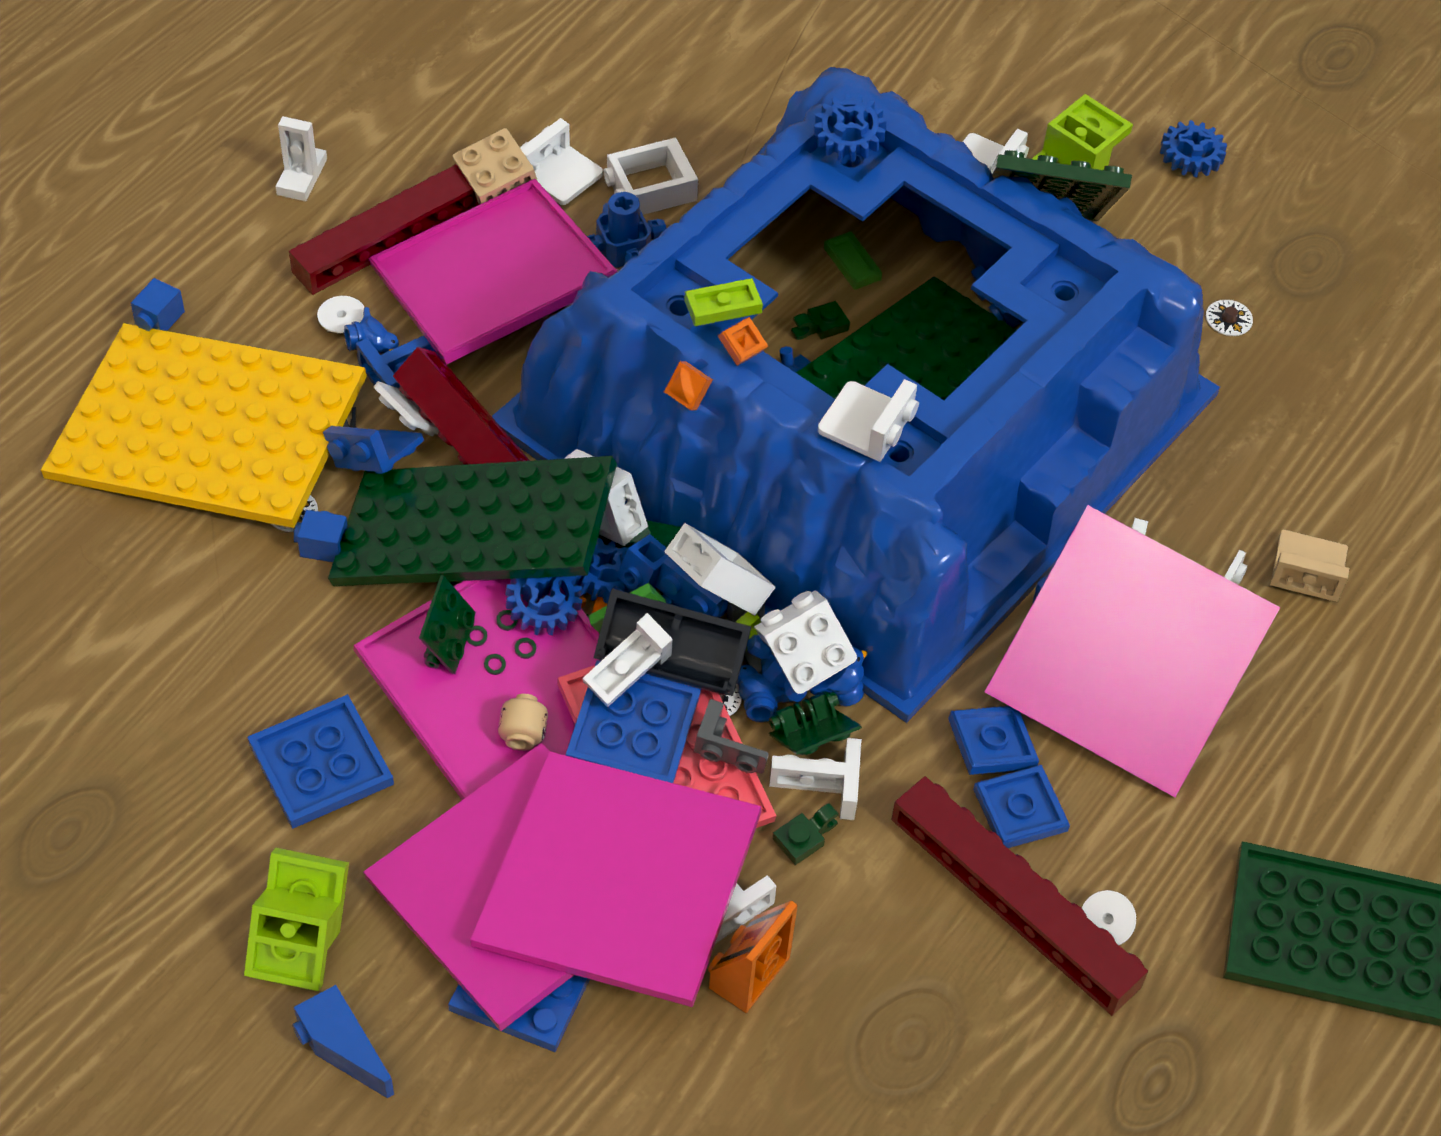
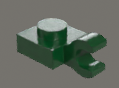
M835 300L810 308L807 314L802 313L794 316L793 321L797 327L791 328V332L797 340L804 339L815 333L822 340L849 331L850 321Z
M830 803L821 807L810 820L801 813L774 831L773 840L794 865H797L824 846L825 838L822 834L830 831L838 824L834 818L839 813Z

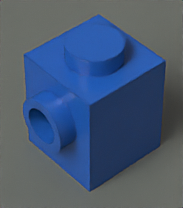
M153 278L131 302L135 324L147 331H150L152 328L168 331L185 312L181 290L156 278Z
M306 510L302 523L297 522L294 530V542L298 543L300 557L334 562L335 556L339 555L341 551L340 541L342 535L348 529L347 517L332 514L328 511Z
M647 535L628 548L616 577L632 591L647 583L656 589L655 585L662 562L669 557L664 552L666 547L652 535Z

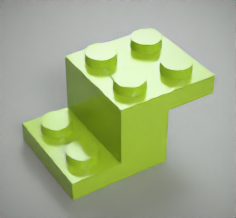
M1084 94L1048 123L1043 149L1032 159L1037 160L1039 155L1058 158L1057 163L1071 165V161H1084L1091 163L1092 169L1104 170V166L1109 165L1112 148L1131 133L1133 124L1087 94Z
M275 847L270 856L267 888L252 905L244 976L314 991L321 989L324 980L327 950L339 935L341 929L349 862Z

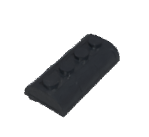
M611 589L593 658L602 661L636 630L637 622L648 613L673 641L671 656L661 665L657 662L646 674L718 694L733 696L747 648L751 626L617 589Z

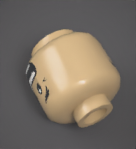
M518 694L516 698L507 700L502 705L498 733L506 745L512 749L531 750L545 738L548 711L542 703L537 701L538 699L535 696Z

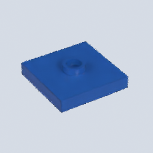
M1010 706L950 712L948 720L969 775L1024 770L1038 766L1039 758L1022 716L1016 709Z
M1042 765L974 784V793L991 830L1001 838L1007 848L1068 832L1070 824Z

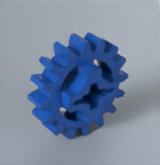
M845 94L843 101H840L837 97H832V106L825 103L822 104V113H816L814 136L817 137L818 147L826 146V155L829 156L836 152L840 161L845 155H849L851 161L854 162L858 154H861L866 159L869 156V149L875 152L879 150V142L885 141L887 121L886 118H883V109H875L874 100L864 103L863 95L859 94L856 100H851L850 95ZM829 125L832 126V133L830 132V130H829V128H828Z
M1190 120L1188 126L1178 122L1177 128L1172 126L1168 128V132L1163 134L1160 154L1164 155V163L1172 162V170L1182 169V175L1192 172L1193 176L1197 177L1198 173L1202 172L1204 175L1209 176L1210 170L1217 172L1220 164L1223 165L1227 143L1222 142L1223 135H1215L1216 128L1213 127L1208 130L1205 128V123L1202 122L1197 126Z
M597 539L588 576H577L576 584L574 585L582 586L581 595L591 594L592 601L602 597L603 601L608 604L612 588L628 593L632 592L629 587L616 577L628 548L618 549L615 547L614 541H611L609 545H604L601 539Z
M577 576L511 579V584H507L505 593L508 596L505 604L506 609H513L511 620L514 621L521 618L522 630L528 628L529 625L534 626V635H538L541 628H546L549 635H553L555 626H558L563 631L566 630L567 620L575 622L578 614L577 610H581L582 599L579 597L582 594V586H574ZM560 588L564 590L566 595L560 592ZM520 594L523 595V600L528 602L527 608L523 604Z

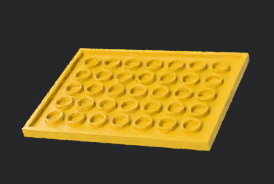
M123 323L41 468L44 479L295 528L330 455L327 448L329 442L325 440L323 431L330 426L343 427L367 377L365 367L153 328L147 331L139 328L137 325Z

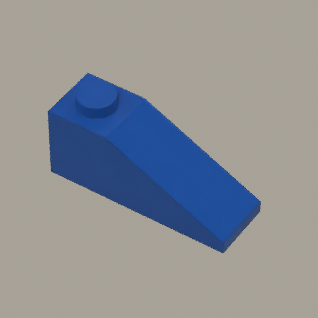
M336 985L294 1007L297 1022L293 1023L292 1027L302 1045L309 1043L315 1055L384 1097L389 1098L394 1095L391 1076Z

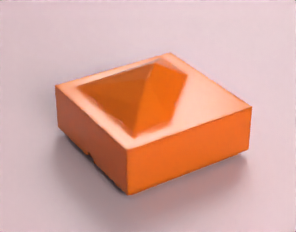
M750 317L726 329L718 336L737 366L769 347Z
M680 361L664 392L689 410H697L713 379L688 362Z

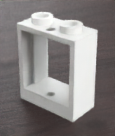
M676 138L607 155V168L603 171L607 186L613 187L614 194L618 192L634 194L639 199L640 210L643 215L697 201L698 178ZM666 165L673 180L633 190L626 175Z
M576 449L564 459L594 456ZM616 467L599 534L625 546L630 540L646 529L648 524L631 473Z
M684 523L664 551L701 587L754 616L775 589V586L738 552Z

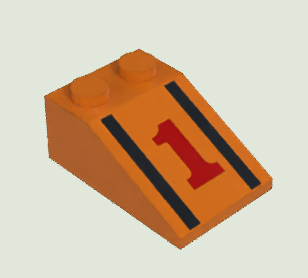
M789 901L754 916L747 926L743 924L739 926L731 938L730 944L732 945L725 954L719 952L709 965V989L747 1013L790 958L798 905L793 901Z

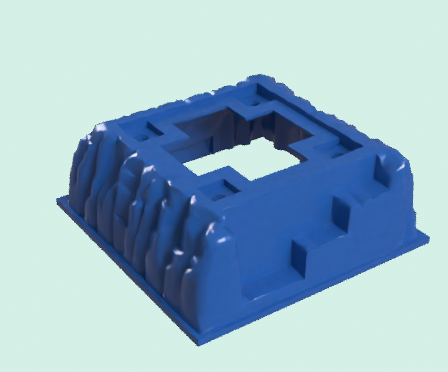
M830 67L823 71L810 87L794 93L789 99L783 118L776 127V132L758 153L752 157L750 162L742 164L726 179L723 187L713 188L700 202L681 216L679 223L671 224L657 239L652 240L640 249L638 256L630 259L614 275L607 277L602 273L589 271L584 279L582 289L577 292L572 305L544 320L542 327L530 345L525 363L522 366L521 391L493 414L492 417L520 449L536 460L564 459L576 449L594 457L613 456L618 468L631 473L646 520L682 527L684 523L690 525L738 552L775 586V589L766 600L764 615L773 610H783L792 604L793 598L803 592H813L816 590L827 599L852 647L867 651V656L862 664L864 668V677L862 678L863 692L907 723L1032 592L1037 583L1050 573L1087 505L1105 514L1218 395L1220 387L1198 374L1200 366L1198 349L1202 336L1204 316L1201 285L1192 280L1178 267L1151 254L1134 239L1117 238L1106 229L1085 219L1074 202L1067 197L1057 199L1051 193L1039 191L1029 179L1024 177L1001 175L994 179L988 166L978 161L964 142L956 141L950 134L934 133L929 130L923 115L912 109L901 96L893 91L880 94L869 77L858 75L846 68ZM845 94H849L851 100H856L860 94L863 95L864 103L874 100L875 109H883V118H886L887 121L885 141L879 142V150L877 152L869 149V156L866 159L861 154H858L854 162L851 161L849 155H845L840 161L838 160V153L834 152L828 156L826 155V146L818 147L817 137L814 136L816 113H822L823 103L832 106V97H837L840 101H843ZM829 125L828 128H829L830 132L832 133V126ZM809 189L817 192L861 221H864L887 199H893L916 214L923 233L936 242L959 241L966 248L975 267L977 268L982 265L986 270L972 284L971 290L1024 323L945 400H942L889 364L878 372L865 385L866 387L892 398L905 379L917 384L915 400L919 402L914 418L911 422H906L897 444L889 448L881 462L818 433L820 421L835 401L833 397L764 351L738 366L735 364L718 336L721 332L748 317L752 320L758 314L694 326L684 301L685 291L752 278L763 303L762 310L778 297V292L728 259ZM680 361L688 362L713 379L697 410H689L664 392Z

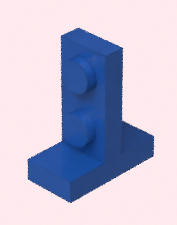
M424 335L381 355L368 338L356 343L358 364L360 367H365L367 377L373 385L379 381L396 388H400V384L393 375L417 347L436 351Z

